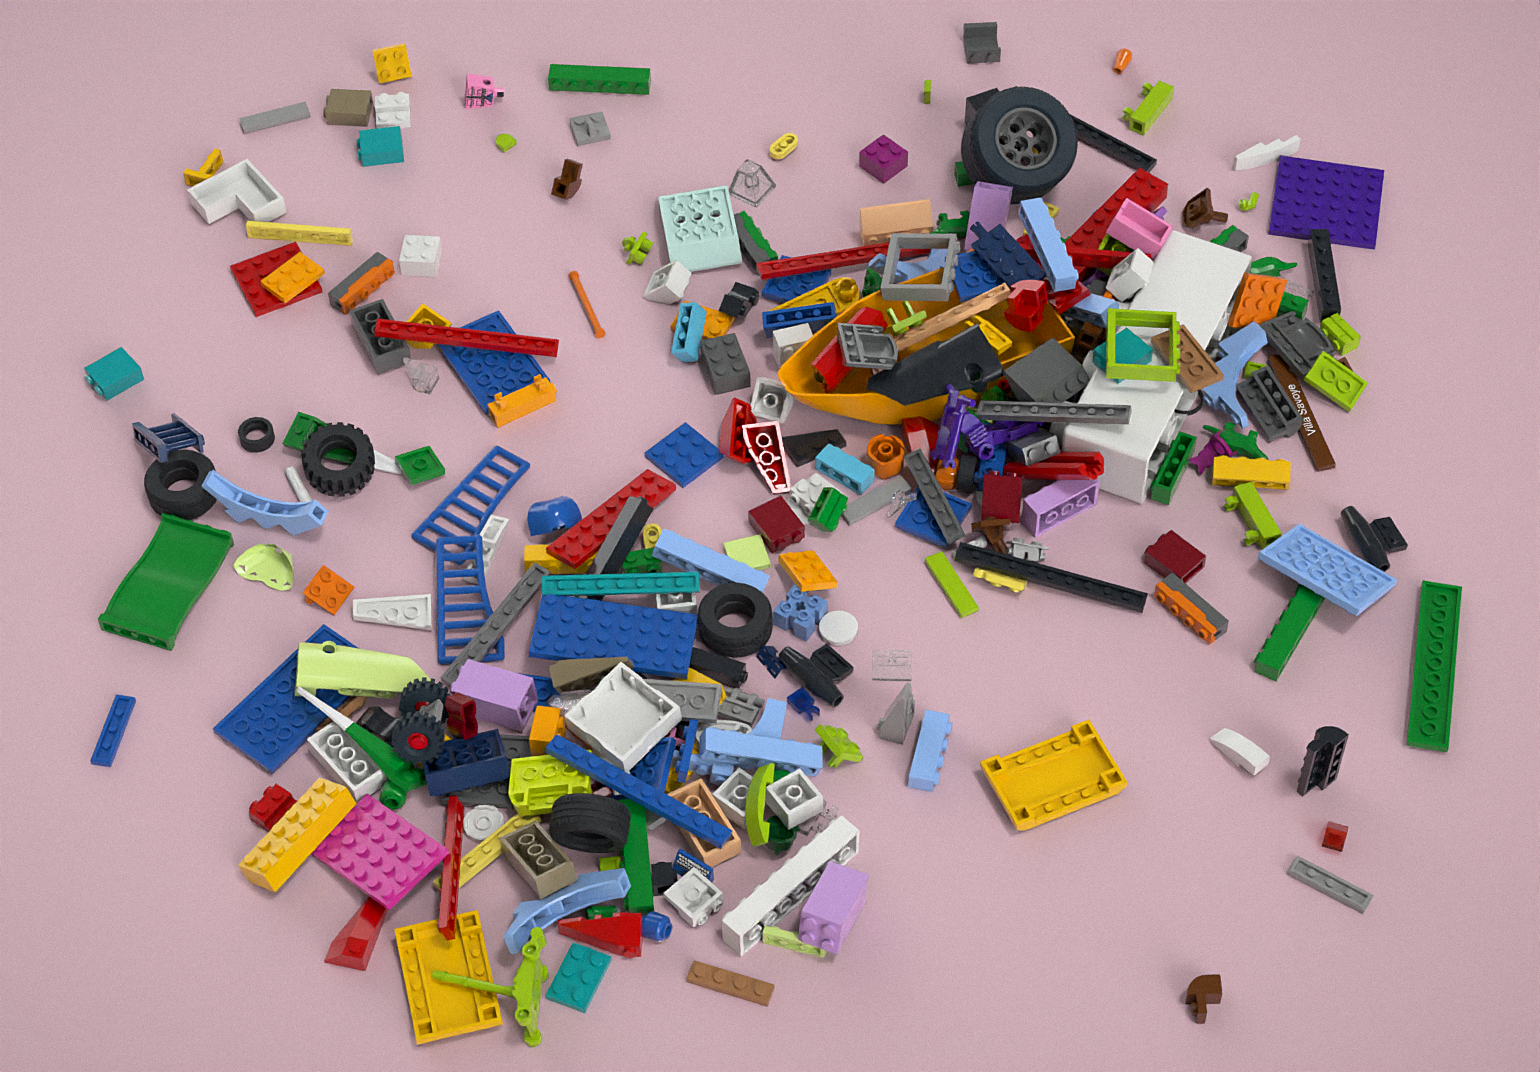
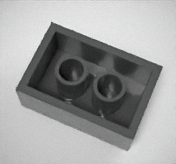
M735 333L700 341L701 358L715 395L751 387L750 370Z

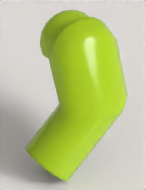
M1252 192L1248 201L1240 199L1238 202L1239 209L1247 211L1255 208L1259 194Z

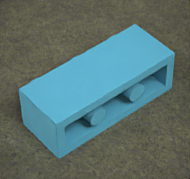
M696 302L680 304L671 353L681 362L698 361L700 341L702 340L707 311Z
M828 444L815 457L816 470L859 495H862L874 482L875 469L831 444Z

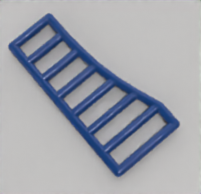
M498 445L494 446L411 534L412 539L436 552V543L421 535L427 528L443 537L457 536L434 523L439 515L474 535H480L498 504L519 478L530 468V463ZM499 454L520 467L514 473L495 463L492 459ZM487 466L509 478V480L503 486L480 472ZM475 478L499 492L494 498H491L469 484ZM462 491H465L489 506L485 512H482L457 498V496ZM452 503L481 520L478 526L475 527L445 509ZM475 543L457 544L466 549L464 552H473L475 549ZM444 548V554L452 553ZM466 560L453 562L458 565H462Z
M481 535L439 537L436 540L438 663L441 665L452 664L458 657L446 656L445 647L467 646L473 638L445 639V630L482 627L493 614L486 589ZM475 543V552L444 554V545ZM444 561H476V569L444 571ZM477 576L478 585L445 587L444 578ZM480 593L482 602L445 605V595ZM485 610L488 618L445 622V612ZM503 635L496 643L497 653L487 654L481 662L504 660L505 644Z

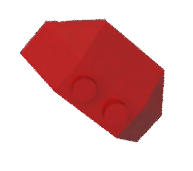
M734 397L721 422L719 452L745 464L754 460L744 443L741 426L758 422L751 411V405Z

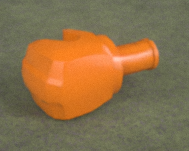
M956 454L954 458L956 466L954 469L951 467L945 468L942 466L943 460L939 459L935 477L943 490H954L957 487L960 461L956 458Z

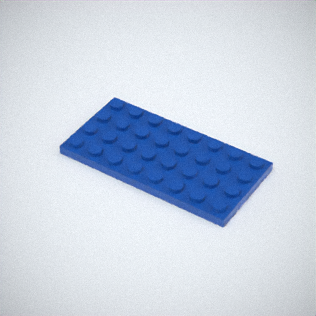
M542 595L530 644L529 657L553 661L628 657L634 664V668L631 669L634 672L687 679L698 614L564 595Z
M325 624L305 641L306 643L319 644L325 641H332L336 645L358 648ZM298 649L213 728L216 735L271 774L316 732L315 729L329 717L305 697L295 696ZM320 688L316 689L315 695L316 698L335 710L351 697L350 695L340 694L338 690Z

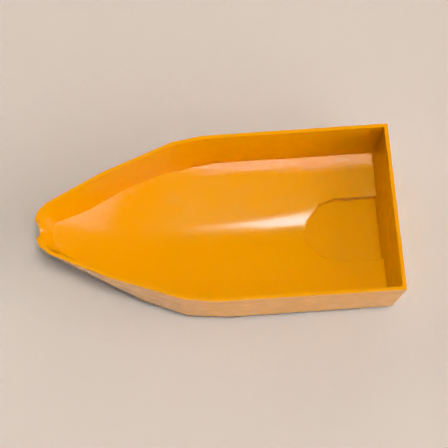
M945 267L898 284L941 285ZM954 284L953 292H950L949 301H908L915 314L923 310L925 311L927 317L922 319L923 322L964 303L960 302ZM881 290L856 301L820 329L778 371V378L785 387V390L800 403L820 411L876 424L902 425V419L922 416L930 421L940 419L943 416L944 407L949 396L947 394L904 406L884 395L867 390L868 380L872 375L870 368L855 367L832 394H826L822 387L823 383L816 381L811 363L837 335V323H848L860 308L867 306L882 312L888 327L892 326L886 312L889 308H892L899 322L908 318L902 304L903 301L883 300ZM1007 300L991 306L988 310H982L975 314L985 321L987 320L1012 341L1010 348L1000 355L996 354L1004 370L1050 338H1054L1070 354L1072 352L1075 337L1049 301L1047 305H1044L1042 313L1044 319L1032 333L1018 330L1009 324L1003 313L1009 307ZM972 317L958 322L953 327H947L941 330L939 334L931 335L920 343L910 345L904 351H898L896 363L935 341L944 342L964 331V322L968 320L973 323ZM1003 375L991 383L988 382L983 392L994 386L999 388L998 383L1001 380H1006L1005 376ZM971 389L959 391L958 397L965 395V397L975 400V406H977L982 401L981 393L983 392L975 393Z

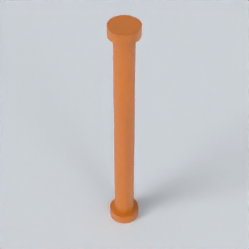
M577 271L570 272L568 277L573 282L592 323L595 337H604L606 332L601 328L579 280V273Z

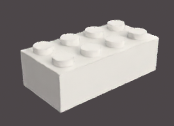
M334 721L307 739L310 753L338 784L347 787L356 803L366 794L372 795L382 788L384 782L389 780L372 758Z

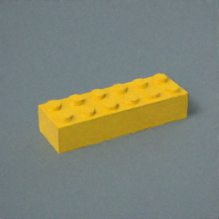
M319 777L238 864L247 880L276 892L357 804L347 787Z

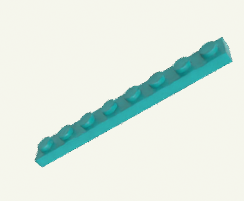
M699 572L542 576V595L593 596L700 593Z

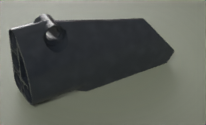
M976 323L944 342L935 341L895 363L891 370L884 369L869 378L866 389L884 395L906 406L947 395L948 392L945 387L948 384H951L958 392L971 389L975 393L983 392L988 382L991 383L1004 375L1002 373L1004 369L983 331Z

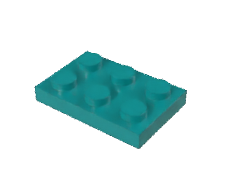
M573 942L546 993V999L586 1013L612 961V957Z

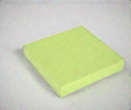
M761 534L724 542L726 555L731 559L743 562L756 570L771 568Z

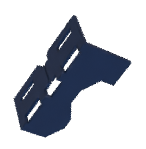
M762 646L756 657L763 665L768 666L767 670L776 679L780 671L786 669V667L776 656L778 651L774 646Z

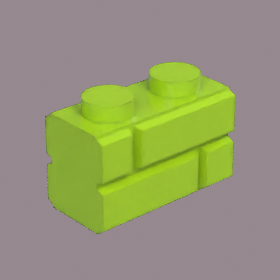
M1338 313L1322 320L1319 329L1329 339L1334 351H1338L1343 356L1358 348L1361 336Z

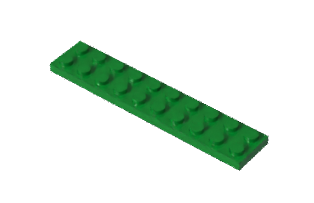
M1422 581L1406 746L1448 752L1462 586Z

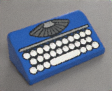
M678 850L672 870H677V874L683 877L694 867L711 883L714 881V869L686 851Z

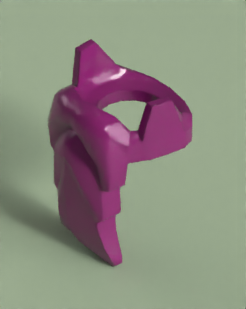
M1221 430L1209 439V442L1203 447L1204 450L1199 452L1197 457L1189 459L1190 463L1197 467L1199 474H1202L1206 467L1213 465L1214 457L1224 455L1231 458L1237 453V451L1231 452L1227 443L1219 436Z

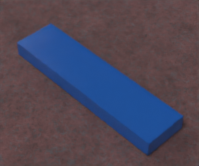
M116 694L91 757L92 765L112 766L135 706V697Z

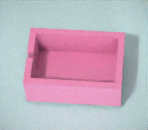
M1126 198L1106 233L1133 250L1139 248L1143 253L1151 254V260L1153 261L1173 226Z

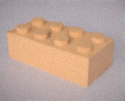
M702 778L667 794L732 830L731 837L719 849L677 825L697 859L713 867L741 853V840Z

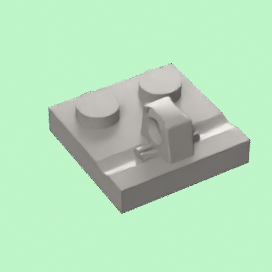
M603 112L569 118L578 146L611 139Z

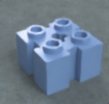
M794 584L786 594V602L781 601L773 611L774 625L785 631H788L789 628L792 629L794 636L807 642L815 632V624L819 625L822 617L828 613V601L815 594L813 597H809L808 591L801 592Z

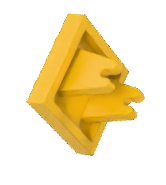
M405 43L372 50L379 84L412 77Z

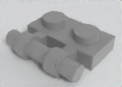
M727 687L725 693L730 697H727L719 705L718 716L752 727L759 714V708L755 705L763 707L765 700L759 698L756 694L744 693L742 689Z

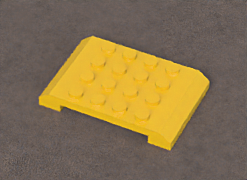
M1090 719L1071 726V731L1000 758L998 754L980 761L981 769L1016 830L1031 829L1117 795L1127 787L1128 783Z
M478 910L457 914L455 939L449 941L438 931L437 922L439 919L394 929L417 1045L503 1025L496 993L468 986L464 987L463 985L451 982H442V980L432 978L433 971L438 970L494 984Z

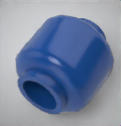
M651 911L642 917V934L644 937L661 942L670 936L673 925L668 916Z

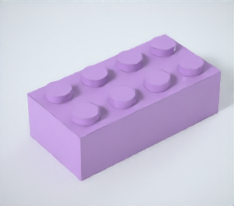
M1097 478L1095 480H1057L1055 483L1043 487L1040 491L1028 495L1023 501L1021 523L1036 538L1097 505L1099 480Z

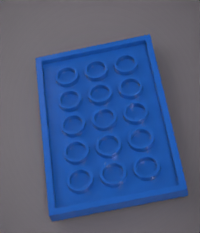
M499 310L460 327L516 334ZM436 344L485 414H489L487 404L495 401V394L501 392L502 397L513 393L534 383L533 377L539 374L542 379L546 377L550 382L548 376L531 354Z

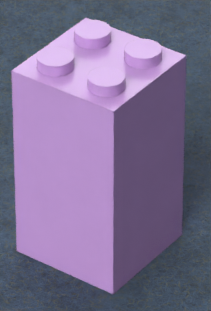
M979 181L976 183L969 216L965 250H971V244L979 239L970 230L973 224L977 226L975 222H980L987 232L999 224L1006 229L1013 187Z
M467 659L465 665L461 666L459 676L450 688L452 694L459 692L475 701L477 709L475 718L523 732L534 706L538 702L532 677Z
M829 861L802 910L798 940L838 955L865 904L869 875Z

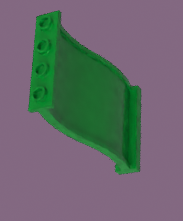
M162 513V520L150 544L124 577L113 594L104 614L101 613L98 617V622L103 631L172 651L175 646V638L185 618L217 574L230 547L234 546L232 534L226 530L215 529L209 525L198 524L192 520H184L175 515Z

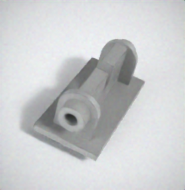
M1013 538V541L1006 542V544H1011L1006 551L1008 555L1024 559L1025 552H1027L1026 560L1036 562L1044 561L1045 554L1043 550L1049 549L1048 547H1043V543L1031 541V544L1024 543L1025 540L1020 538Z

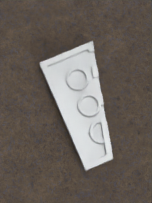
M431 594L355 599L353 600V618L358 621L432 630Z

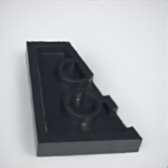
M838 429L782 437L783 447L797 468L814 461L815 457L828 444L840 449L846 447L847 444Z

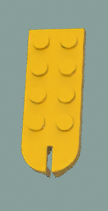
M842 277L834 279L768 311L834 302L838 316L856 301L860 300V293L854 279Z

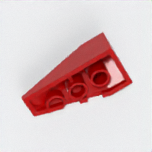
M619 912L613 913V917L603 918L602 915H595L592 920H586L583 917L558 920L557 924L560 935L627 958L641 957L643 944L641 913Z

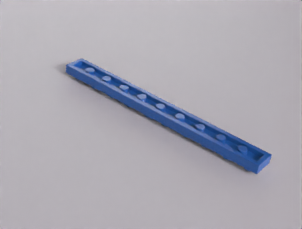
M558 734L545 748V753L719 849L724 846L732 835L731 829Z

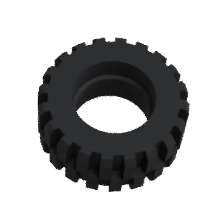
M332 422L327 423V426L324 428L322 426L316 428V433L311 432L308 436L309 440H305L303 444L304 449L301 451L305 477L310 481V485L313 488H318V492L322 494L328 492V496L332 497L335 494H339V497H344L346 493L352 495L356 493V489H363L365 487L364 482L369 483L371 475L374 474L375 456L373 445L368 435L363 434V430L359 427L354 429L353 424L348 423L344 425L343 422H337L336 425H332ZM334 449H346L356 455L355 461L349 467L342 470H331L321 464L324 455Z

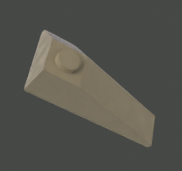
M628 657L559 660L554 665L548 667L554 688L568 701L590 692V687L596 684L599 685L602 676H607L620 662L630 669L634 668V664Z

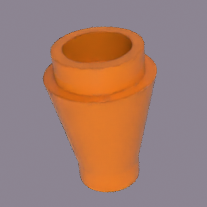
M1122 48L1116 53L1113 68L1115 73L1122 74L1123 70L1132 60L1130 50Z

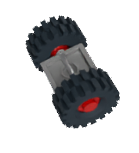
M422 677V681H419L418 678L414 679L413 684L411 681L407 683V687H404L401 693L399 703L401 717L400 721H397L395 724L391 743L394 746V753L398 752L397 757L399 759L404 757V762L409 763V760L413 761L412 765H417V762H421V765H426L427 760L429 763H432L434 757L437 759L443 750L445 729L444 727L441 728V726L446 722V718H448L445 702L450 693H448L447 687L442 688L443 683L439 681L436 684L433 678H431V681H427V677Z

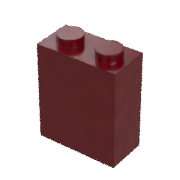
M988 470V474L984 473L981 521L985 517L994 516L996 519H1010V523H1019L1023 476H1019V472H1007V475H1000V471Z
M781 495L748 511L749 524L758 535L761 534L764 544L772 554L805 538L804 524Z
M1172 530L1162 534L1157 542L1149 545L1144 552V563L1163 578H1166L1173 572L1185 584L1205 567L1206 555Z

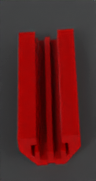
M868 306L860 308L847 323L881 326L884 328L883 334L888 327L882 312ZM837 335L811 363L815 373H819L823 377L824 383L822 387L826 394H832L855 368L842 364L843 356L840 344L837 342Z
M1061 451L1059 454L1029 466H1025L1020 462H1010L1003 467V475H1007V472H1019V476H1023V479L1095 480L1098 478L1097 476L1104 473V458L1100 452Z

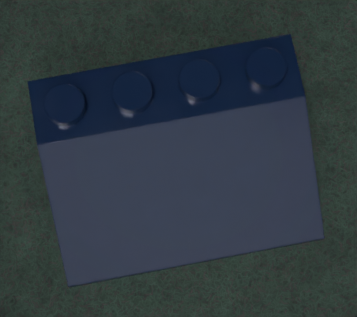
M498 729L477 733L476 736L468 740L455 738L444 741L443 750L437 759L434 757L432 763H429L427 760L426 765H423L430 797L442 796L452 791H463L473 786L480 787L486 783L501 782L510 778L507 756Z

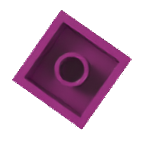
M884 134L859 152V167L883 184L908 166V151Z

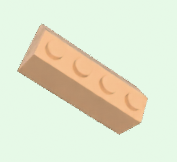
M930 199L860 208V236L863 246L890 242L892 233L929 234L933 231Z

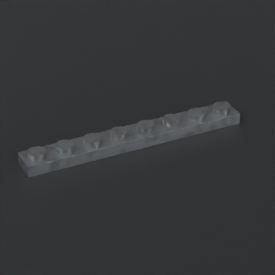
M980 401L977 417L978 420L1129 424L1132 408L1131 405Z
M534 562L440 677L441 682L451 687L452 683L456 682L461 666L465 665L467 659L481 662L542 587V576H551L549 570Z

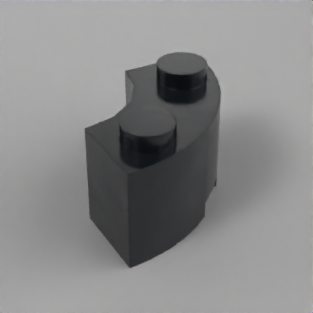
M735 282L732 290L724 295L718 311L737 318L746 317L752 306L758 303L759 292L753 287Z
M380 706L368 707L356 724L391 747H394L391 743L396 722L400 721V719L389 715Z

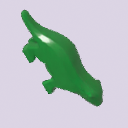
M960 211L962 217L959 219H948L947 213H940L938 215L939 220L936 221L938 227L929 234H956L957 238L966 237L970 216L969 211Z
M1264 257L1251 262L1250 273L1281 278V271L1294 268L1298 264L1296 262L1286 263L1275 257Z
M1226 422L1223 427L1224 430H1221L1219 436L1227 443L1231 452L1237 451L1236 454L1246 456L1249 459L1265 458L1268 460V457L1256 444L1258 432L1250 430L1248 436L1236 433L1231 429L1235 428V424ZM1203 425V429L1213 435L1220 431L1215 427Z

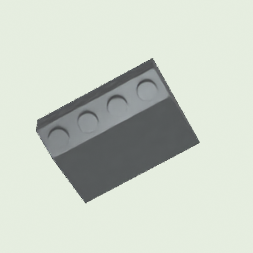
M1050 338L1002 372L1019 402L1063 403L1088 385L1090 381L1083 366L1054 338Z

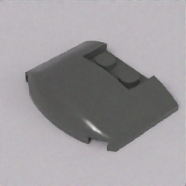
M1294 311L1259 324L1266 333L1268 342L1266 345L1270 344L1290 366L1289 371L1297 376H1306L1322 351L1333 357L1334 348L1326 335L1307 318L1302 320L1295 317L1296 312Z
M837 323V342L840 344L843 356L842 364L844 366L891 370L898 356L896 342L890 334L882 333L884 328L881 326Z

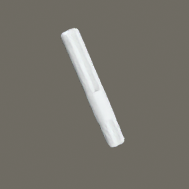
M287 467L285 474L299 501H311L312 499L295 467Z

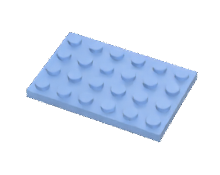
M1298 524L1260 551L1258 559L1265 564L1279 570L1282 574L1296 580L1299 584L1308 587L1316 594L1325 597L1333 604H1337L1355 616H1358L1390 591L1397 583V579L1301 524Z

